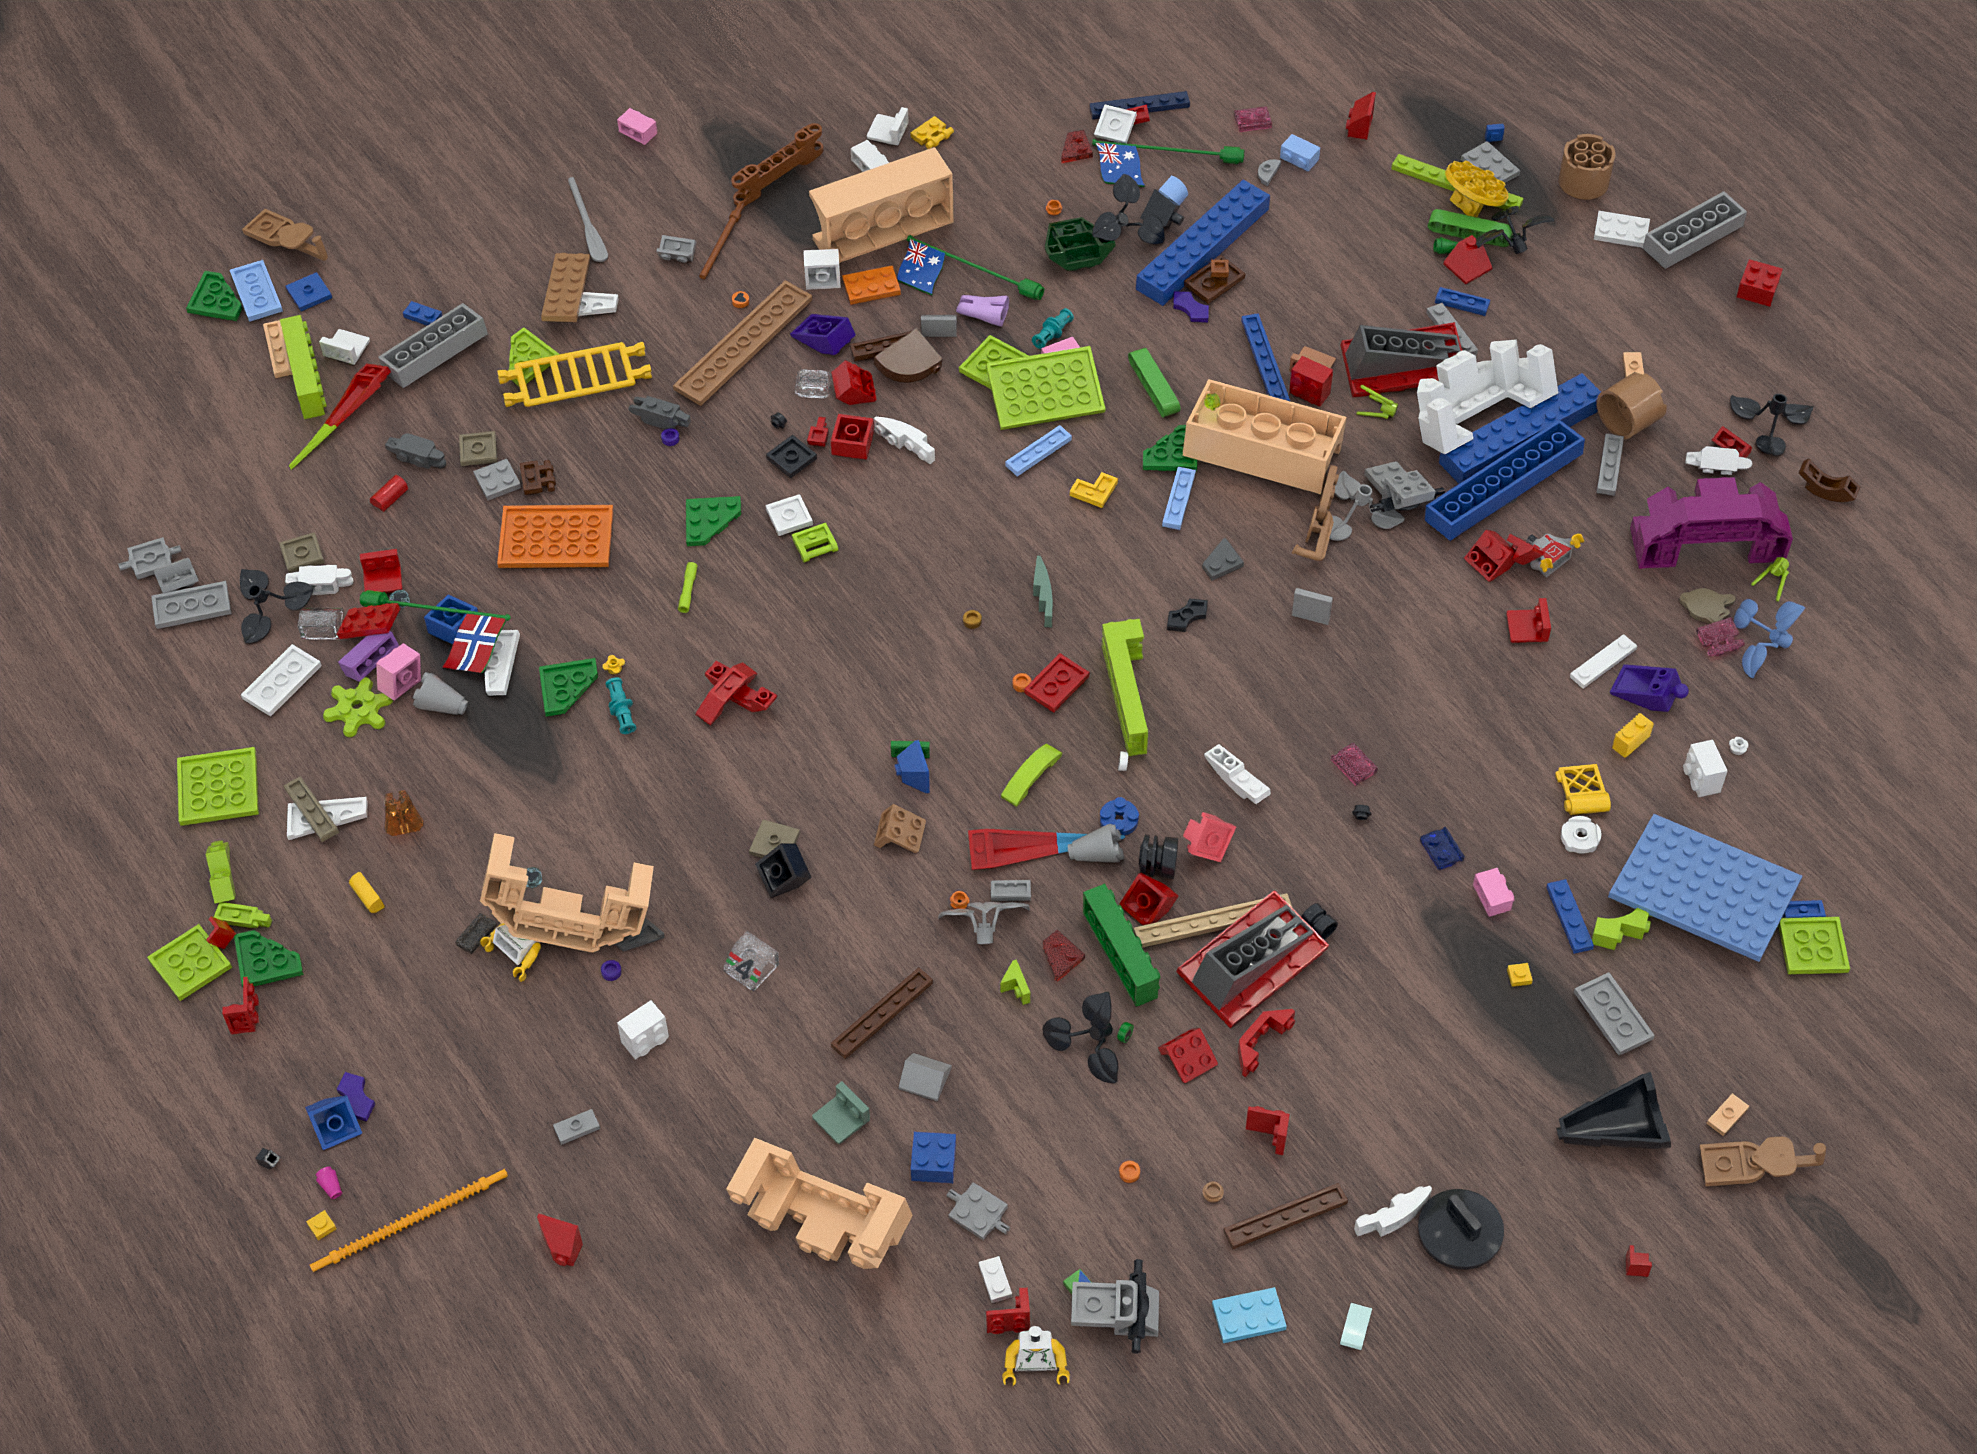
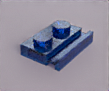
M1446 826L1441 830H1435L1420 837V842L1438 870L1452 866L1458 861H1464V854Z

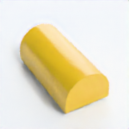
M361 872L351 877L349 885L370 913H376L385 908L382 900Z

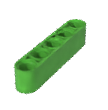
M1440 209L1432 211L1428 222V228L1433 232L1463 239L1471 235L1477 238L1480 234L1493 229H1503L1510 240L1513 234L1508 224ZM1502 235L1486 242V244L1507 247L1509 245Z
M1147 348L1128 353L1130 365L1160 415L1166 417L1180 412L1181 408L1177 397Z

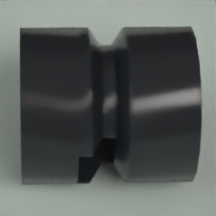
M1315 903L1306 909L1301 917L1325 940L1336 930L1338 922L1330 914L1326 915L1327 912L1319 903Z

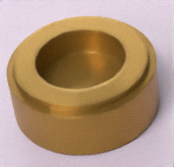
M970 610L963 615V624L969 629H976L982 623V616L978 611Z

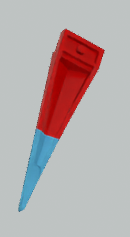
M1001 829L968 830L971 869H993L1068 852V844H1072V841L1087 834Z

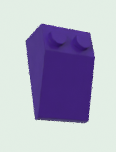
M811 314L790 333L791 337L816 351L830 355L839 353L840 349L848 344L856 335L848 317Z

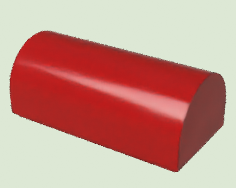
M1724 426L1712 438V442L1721 448L1736 449L1739 452V457L1747 458L1752 450L1748 443Z
M394 475L370 498V503L384 512L408 490L407 483L400 476Z

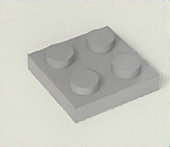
M507 459L473 471L487 501L521 488V484Z

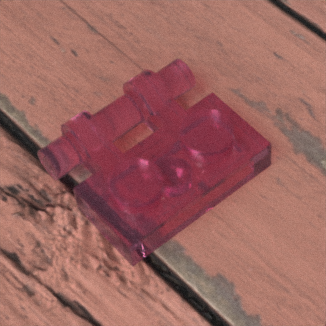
M1732 617L1699 627L1696 630L1703 647L1711 645L1712 649L1707 650L1710 657L1714 655L1721 656L1724 652L1730 650L1736 651L1739 647L1745 645L1743 639H1734V637L1739 635V632ZM1726 640L1727 644L1724 645L1719 644V642Z

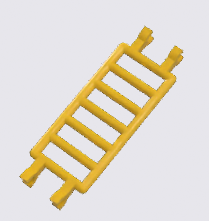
M623 342L515 363L514 370H498L500 384L517 379L521 391L514 394L503 393L505 406L510 407L515 403L523 402L526 407L634 386L636 383L635 379L652 378L650 364L632 370L629 360L630 356H645L644 342L630 347H626ZM620 351L628 380L617 382L609 352ZM602 353L610 380L609 384H599L592 355ZM585 357L593 387L582 389L575 358ZM568 361L575 387L574 391L565 392L557 362ZM550 364L558 394L547 396L540 365ZM533 367L540 393L539 398L530 399L522 369Z

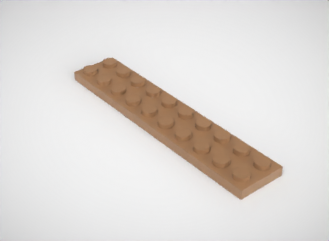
M785 280L673 385L674 390L702 406L812 301V295Z

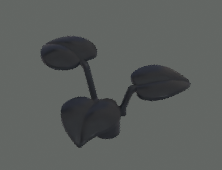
M1123 174L1113 186V195L1117 201L1125 202V205L1116 216L1111 212L1101 214L1094 224L1092 237L1112 241L1120 236L1122 227L1141 226L1137 233L1142 241L1153 245L1163 243L1165 241L1164 228L1158 218L1153 216L1146 217L1143 220V224L1140 222H1128V216L1124 214V210L1127 208L1128 203H1136L1139 200L1140 189L1132 177Z
M1512 206L1497 212L1491 217L1493 221L1507 217L1513 233L1511 240L1504 233L1503 229H1493L1480 234L1476 238V245L1480 248L1484 243L1502 235L1510 247L1512 246L1514 253L1519 254L1528 249L1525 242L1527 241L1526 228L1555 221L1548 214L1535 216L1522 225L1523 235L1515 232L1509 216L1517 213L1519 207Z
M1779 393L1774 394L1772 401L1768 400L1762 409L1759 403L1752 399L1733 395L1730 397L1731 409L1740 418L1753 419L1755 415L1759 416L1768 407L1770 413L1775 415L1770 437L1761 435L1756 439L1757 448L1763 453L1773 456L1782 455L1786 448L1783 439L1773 437L1778 415L1782 413V416L1786 417L1789 422L1802 425L1809 421L1813 406L1786 404L1787 397Z
M241 569V592L245 598L254 600V604L259 611V615L256 613L249 614L242 622L241 631L244 642L247 644L258 642L269 633L271 619L263 616V611L259 605L264 603L269 595L285 600V606L290 610L296 611L307 605L313 594V587L305 582H292L284 587L283 592L285 596H280L269 590L266 591L269 584L267 574L259 570Z
M1109 992L1088 996L1083 1001L1082 1012L1084 1017L1091 1021V1028L1071 1033L1070 1022L1061 1017L1052 1018L1043 1025L1042 1030L1045 1039L1057 1051L1068 1049L1071 1046V1037L1090 1033L1093 1039L1099 1040L1095 1048L1096 1053L1088 1057V1067L1091 1073L1103 1082H1118L1119 1066L1115 1053L1108 1048L1100 1049L1101 1045L1106 1042L1105 1038L1113 1032L1112 1025L1110 1024L1112 1005Z

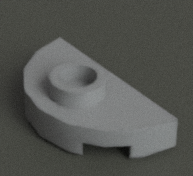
M1267 160L1259 166L1257 175L1262 184L1269 185L1281 166V160Z

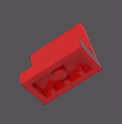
M397 549L360 554L365 591H380L387 594L403 590L401 564Z
M1539 598L1534 610L1507 611L1510 642H1548L1551 623L1546 598Z
M243 977V1005L232 1004L222 1007V1014L231 1034L256 1032V1023H259L258 1012L255 1011V1006L259 1005L258 994H255L254 984H250L248 977Z
M1191 1028L1158 1047L1161 1055H1169L1183 1083H1187L1218 1065L1200 1028Z
M1249 1106L1246 1130L1272 1134L1274 1136L1272 1145L1276 1146L1275 1154L1283 1155L1290 1114L1281 1110L1272 1111L1260 1106Z
M1028 1287L1019 1288V1296H1015V1309L986 1311L987 1333L1002 1334L1006 1331L1020 1333L1030 1329Z

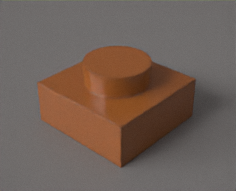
M1211 260V277L1229 276L1228 260Z

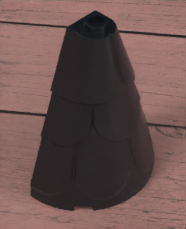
M1651 1072L1641 1074L1592 1102L1588 1101L1559 1118L1560 1127L1556 1128L1559 1140H1563L1565 1144L1592 1147L1604 1145L1621 1148H1671V1140L1667 1126L1662 1118Z

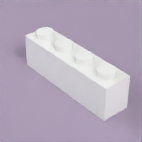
M868 140L851 148V160L862 172L889 163L886 157L877 150L876 146L872 145Z

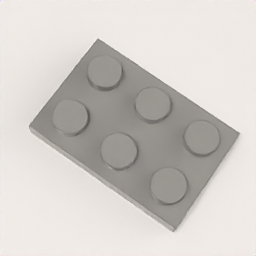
M1488 141L1461 156L1462 162L1466 160L1483 170H1490L1495 174V178L1504 183L1520 174V170Z

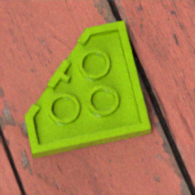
M523 327L511 336L509 370L515 369V363L559 355V353ZM550 364L540 365L541 373L550 367ZM533 367L522 369L527 384L535 378ZM517 379L511 380L512 382H514L516 385L519 386V383H518V380H517Z

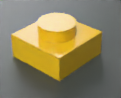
M1528 963L1508 965L1507 971L1512 987L1532 984L1533 980Z
M325 1210L306 1221L318 1241L336 1230L335 1224Z

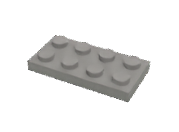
M226 581L151 596L157 629L232 614Z
M1609 972L1575 988L1574 994L1619 1056L1654 1039L1655 1035Z

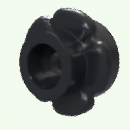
M779 412L771 415V424L777 429L779 427L783 429L787 423L786 418Z
M1355 805L1352 814L1358 820H1367V817L1372 814L1370 807L1367 805Z

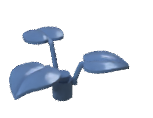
M1746 599L1740 604L1734 616V625L1739 629H1744L1752 621L1770 632L1769 638L1772 642L1758 643L1757 646L1751 645L1745 651L1742 658V666L1749 677L1754 679L1757 670L1763 664L1767 655L1765 646L1788 648L1791 645L1793 637L1786 630L1790 628L1804 611V606L1789 601L1784 603L1776 614L1777 623L1775 626L1777 629L1772 630L1753 618L1758 611V605L1755 601Z

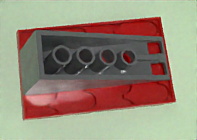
M1455 322L1410 330L1360 325L1353 339L1342 340L1340 344L1352 397L1372 395L1363 390L1361 385L1380 394L1403 391L1408 388H1418L1420 379L1433 378L1439 381L1436 365L1462 351Z
M1274 890L1178 967L1176 972L1231 1029L1272 996L1279 988L1299 974L1306 966L1321 956L1328 949L1329 944Z

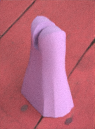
M962 295L956 312L1002 327L1009 309V297Z

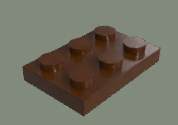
M1220 255L1219 257H1217V258L1214 259V260H1228V259H1226L1224 256ZM1229 261L1228 277H1211L1210 262L1184 280V286L1209 304L1245 279L1246 273Z

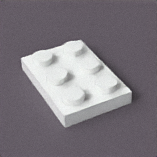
M1599 211L1594 240L1643 248L1650 219Z

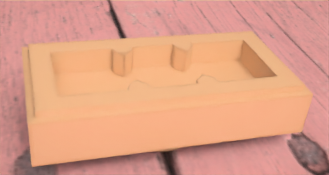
M1623 352L1625 377L1634 372L1643 375L1644 369L1641 352Z
M1732 1093L1708 1119L1706 1124L1724 1136L1748 1110L1749 1105Z

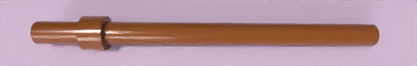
M739 202L735 210L731 212L725 229L699 275L701 279L707 277L733 226L739 221L740 213L744 208L742 202Z

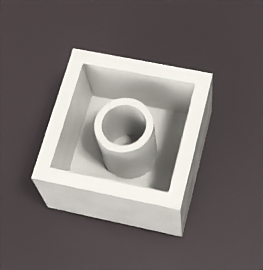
M838 249L805 250L806 290L841 288Z
M1709 740L1691 744L1683 769L1691 780L1693 791H1696L1698 797L1720 793L1727 774V768L1714 741Z
M651 1000L617 1022L621 1043L635 1060L640 1056H645L656 1045L663 1044L669 1037L666 1018Z

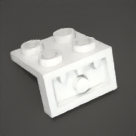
M901 107L900 112L896 114L895 118L877 114L869 129L867 139L898 146L909 123L908 108Z
M338 329L332 339L322 337L319 342L323 356L355 365L370 339L369 337Z

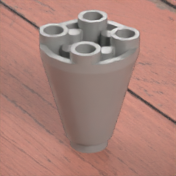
M425 672L421 683H423L421 688H417L414 693L413 699L415 700L413 705L422 710L463 715L468 701L435 674Z
M1107 824L1072 841V844H1068L1070 859H1075L1076 861L1120 862V860L1124 859V853L1118 844V841H1121L1119 829H1116V826L1113 824Z

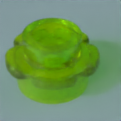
M1217 394L1206 395L1204 403L1208 409L1210 408L1211 411H1215V408L1220 407V399Z

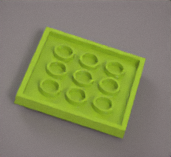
M255 747L177 758L180 826L259 815Z

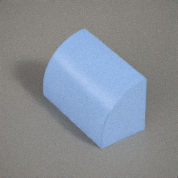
M1172 175L1159 189L1178 205L1188 196L1187 188L1183 182Z

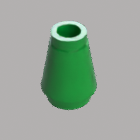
M1442 237L1436 238L1433 250L1438 254L1451 253L1459 242Z

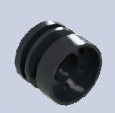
M1145 834L1139 853L1140 873L1146 875L1148 867L1151 868L1150 877H1153L1156 868L1160 869L1161 878L1174 879L1178 838L1165 837L1163 845H1159L1158 836L1155 835L1153 844H1149L1150 835Z

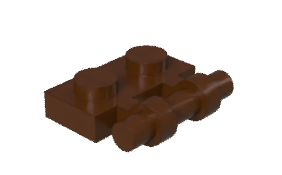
M538 460L520 463L525 495L543 492V486H546L549 492L555 491L556 480L553 477L554 468L550 460H545L544 465H538ZM540 474H545L546 477L540 478Z

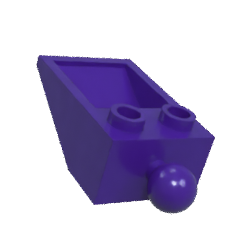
M1625 664L1610 690L1611 695L1648 710L1669 712L1676 697L1683 699L1689 693L1688 687L1681 683L1675 668Z

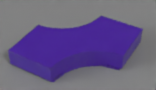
M1174 291L1173 309L1185 312L1189 316L1190 322H1208L1209 305H1203L1195 301L1191 292Z
M345 1072L337 1087V1092L342 1096L347 1095L356 1119L367 1122L375 1102L364 1094L365 1079L364 1077Z

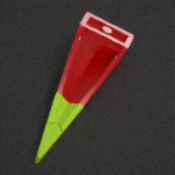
M366 364L354 375L347 390L324 425L301 453L290 463L289 467L291 470L381 387L380 383L385 381L391 373L388 366Z

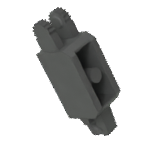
M635 396L633 403L636 405L632 404L628 409L631 413L641 416V420L644 423L662 429H674L677 425L688 427L691 423L690 415L681 411L680 405L650 396L646 398Z
M406 433L400 439L390 437L385 444L386 449L395 453L397 459L402 462H408L430 469L431 466L440 469L446 466L444 453L437 450L434 442Z

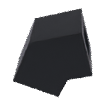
M262 1148L256 1157V1161L259 1165L271 1169L274 1168L281 1157L271 1149Z

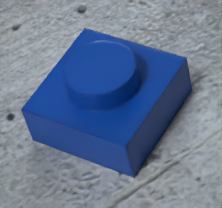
M1504 124L1487 125L1485 133L1486 142L1503 140Z

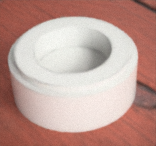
M1120 751L1118 771H1125L1128 764V753Z

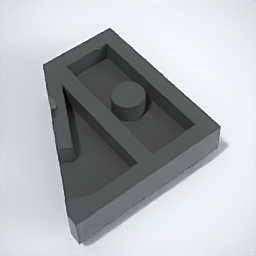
M1224 538L1204 561L1202 568L1211 581L1242 568L1244 562L1228 540Z
M645 918L640 934L626 936L623 941L614 945L624 952L661 940L665 936L664 932Z

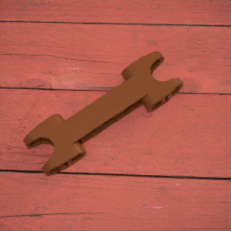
M812 123L803 127L795 133V140L758 165L750 164L739 170L731 179L732 186L739 189L733 196L734 204L737 205L739 202H742L746 206L761 196V190L798 164L807 165L818 158L824 151L823 144L817 141L822 135L821 125Z

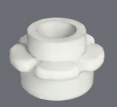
M1735 737V739H1731L1729 742L1730 751L1733 754L1742 755L1747 751L1748 742L1742 737Z

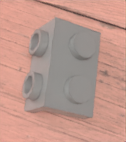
M662 235L660 248H657L656 252L664 260L672 258L682 263H687V261L693 262L697 242L692 239Z
M189 558L154 570L162 593L173 592L184 586L190 587L199 581Z

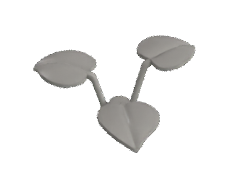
M1345 471L1339 474L1337 485L1335 486V495L1342 500L1350 498L1355 500L1344 521L1337 516H1332L1334 523L1330 539L1335 541L1345 540L1351 535L1352 528L1346 523L1357 505L1364 506L1369 503L1370 512L1373 509L1370 508L1373 498H1370L1372 494L1371 487L1365 484L1361 485ZM1396 510L1371 512L1373 513L1371 517L1372 522L1383 529L1393 528L1405 520Z
M1015 902L969 903L968 906L982 911L983 923H978V926L973 915L974 910L969 909L947 910L941 912L938 915V919L945 915L968 916L972 920L974 932H977V944L993 943V932H995L1000 911L1016 907H1022L1029 911L1030 906L1025 903ZM992 908H996L991 926L990 923H986V913Z

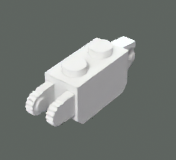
M1706 446L1700 452H1687L1685 464L1697 466L1698 469L1703 470L1702 473L1713 474L1714 471H1721V475H1732V473L1737 472V469L1747 470L1751 468L1752 461L1748 458L1739 457V452L1736 449Z
M337 565L299 567V572L286 574L285 583L288 585L297 581L305 582L313 587L312 595L335 594L339 591V587L350 586L354 580L350 569H338Z

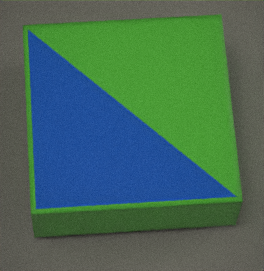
M1081 1269L1063 1281V1285L1071 1294L1073 1282L1092 1283Z

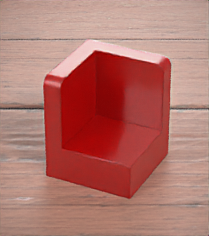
M211 916L208 920L215 928L206 941L209 944L225 949L236 933L227 922Z
M1629 1245L1626 1254V1275L1648 1277L1652 1268V1262H1649V1254L1635 1253L1634 1245Z

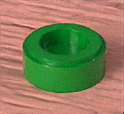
M1124 1022L1121 1025L1117 1034L1118 1041L1123 1043L1129 1041L1134 1029L1133 1024Z

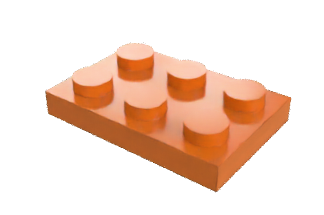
M893 266L842 275L850 305L901 295Z

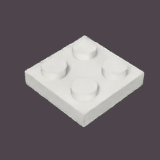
M1104 105L1094 136L1127 144L1137 116L1136 112Z
M800 494L766 505V511L778 536L813 525V520Z

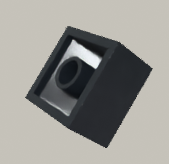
M781 843L755 863L770 898L797 889L812 878L797 844Z

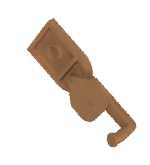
M264 209L242 229L245 235L267 245L297 249L322 261L328 259L321 236H316L312 239L316 247L305 242L313 234V228L305 223L294 224L292 220L267 209Z
M1330 465L1319 506H1315L1308 528L1306 543L1309 541L1311 532L1320 533L1315 552L1301 548L1297 544L1292 554L1316 561H1322L1325 558L1334 523L1333 517L1328 510L1330 509L1335 486L1339 475L1336 474L1337 466Z
M1769 1137L1760 1147L1754 1143L1743 1141L1702 1144L1699 1148L1705 1186L1753 1183L1761 1179L1765 1172L1773 1177L1790 1176L1795 1173L1797 1167L1823 1165L1826 1155V1146L1823 1143H1817L1813 1147L1816 1155L1795 1156L1793 1143L1787 1137Z

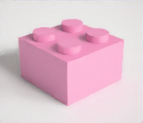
M404 643L393 649L391 653L376 663L377 690L392 700H396L421 681L420 654Z

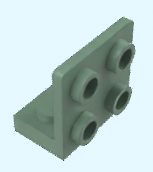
M841 1081L836 1085V1097L814 1113L812 1119L839 1145L870 1121L869 1108Z

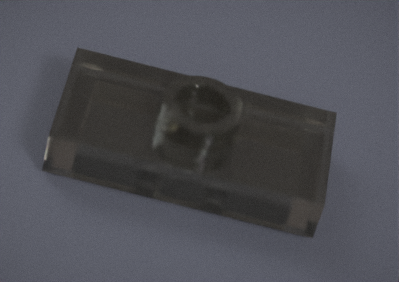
M479 913L455 941L456 946L473 954L479 947L481 939L487 937L497 926L496 922Z

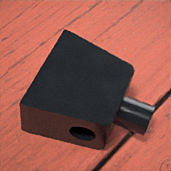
M1154 189L1140 219L1144 220L1146 217L1153 216L1158 218L1164 227H1170L1172 222L1180 226L1184 216L1177 213L1180 205L1161 190Z

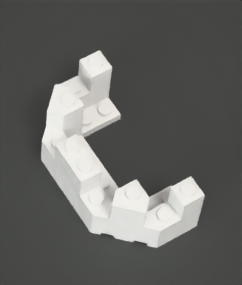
M1517 340L1494 341L1490 345L1491 361L1477 362L1475 355L1464 350L1437 364L1439 381L1433 378L1420 379L1417 390L1420 408L1418 419L1423 443L1443 454H1447L1473 439L1472 432L1457 425L1467 418L1507 397L1532 408L1558 394L1552 349L1541 344L1536 345L1527 351V358H1519Z

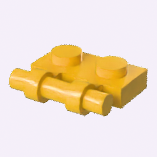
M934 116L910 132V136L920 145L925 144L926 148L930 149L938 146L939 142L943 139H948L954 133L952 127L946 129V124Z

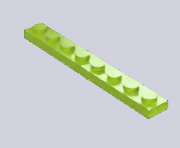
M1401 154L1397 155L1392 164V170L1455 191V188L1447 180L1445 170ZM1508 193L1509 197L1506 203L1502 206H1496L1504 210L1512 206L1520 208L1524 198Z

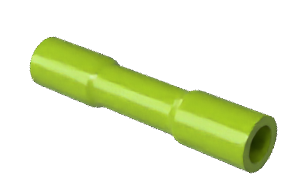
M689 562L686 565L685 580L678 605V611L682 613H687L690 607L693 582L698 567L694 562Z

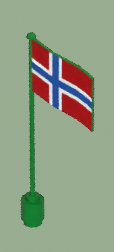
M367 590L360 595V604L364 607L398 603L401 606L466 614L457 631L450 655L443 668L483 673L491 659L497 638L506 621L511 619L509 614L498 615L391 601L385 592Z

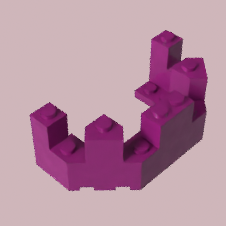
M1735 477L1697 479L1694 490L1696 497H1683L1679 500L1677 499L1676 491L1666 487L1647 498L1650 516L1633 517L1630 526L1639 569L1676 567L1682 544L1752 541L1748 554L1749 563L1774 562L1777 557L1787 559L1793 540L1788 517L1780 511L1776 493L1760 482L1749 488L1748 494L1739 495Z

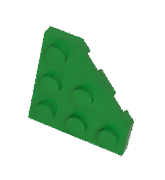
M204 271L186 307L187 313L237 321L243 309L240 301L237 300L222 274Z
M1178 425L1171 434H1166L1152 448H1147L1143 451V470L1177 471L1178 467L1196 470L1197 472V459L1183 456L1186 425Z
M741 497L686 499L687 546H704L708 544L710 538L716 533L722 532L734 518L737 519L741 515Z
M595 658L539 667L546 717L565 714L598 678Z
M255 930L239 933L234 936L242 987L243 977H248L250 984L253 983L254 986L304 975L301 957L298 953L289 951L272 939L268 940Z

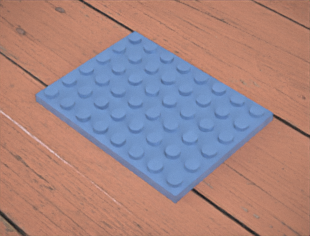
M1653 814L1608 897L1634 909H1642L1655 918L1760 962L1801 882L1802 875Z

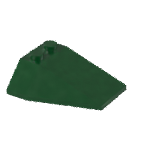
M1079 217L1049 223L1045 252L1049 259L1065 270L1076 271L1079 268H1092L1095 265L1101 264L1116 246V242L1114 240L1106 241L1092 237L1094 224Z

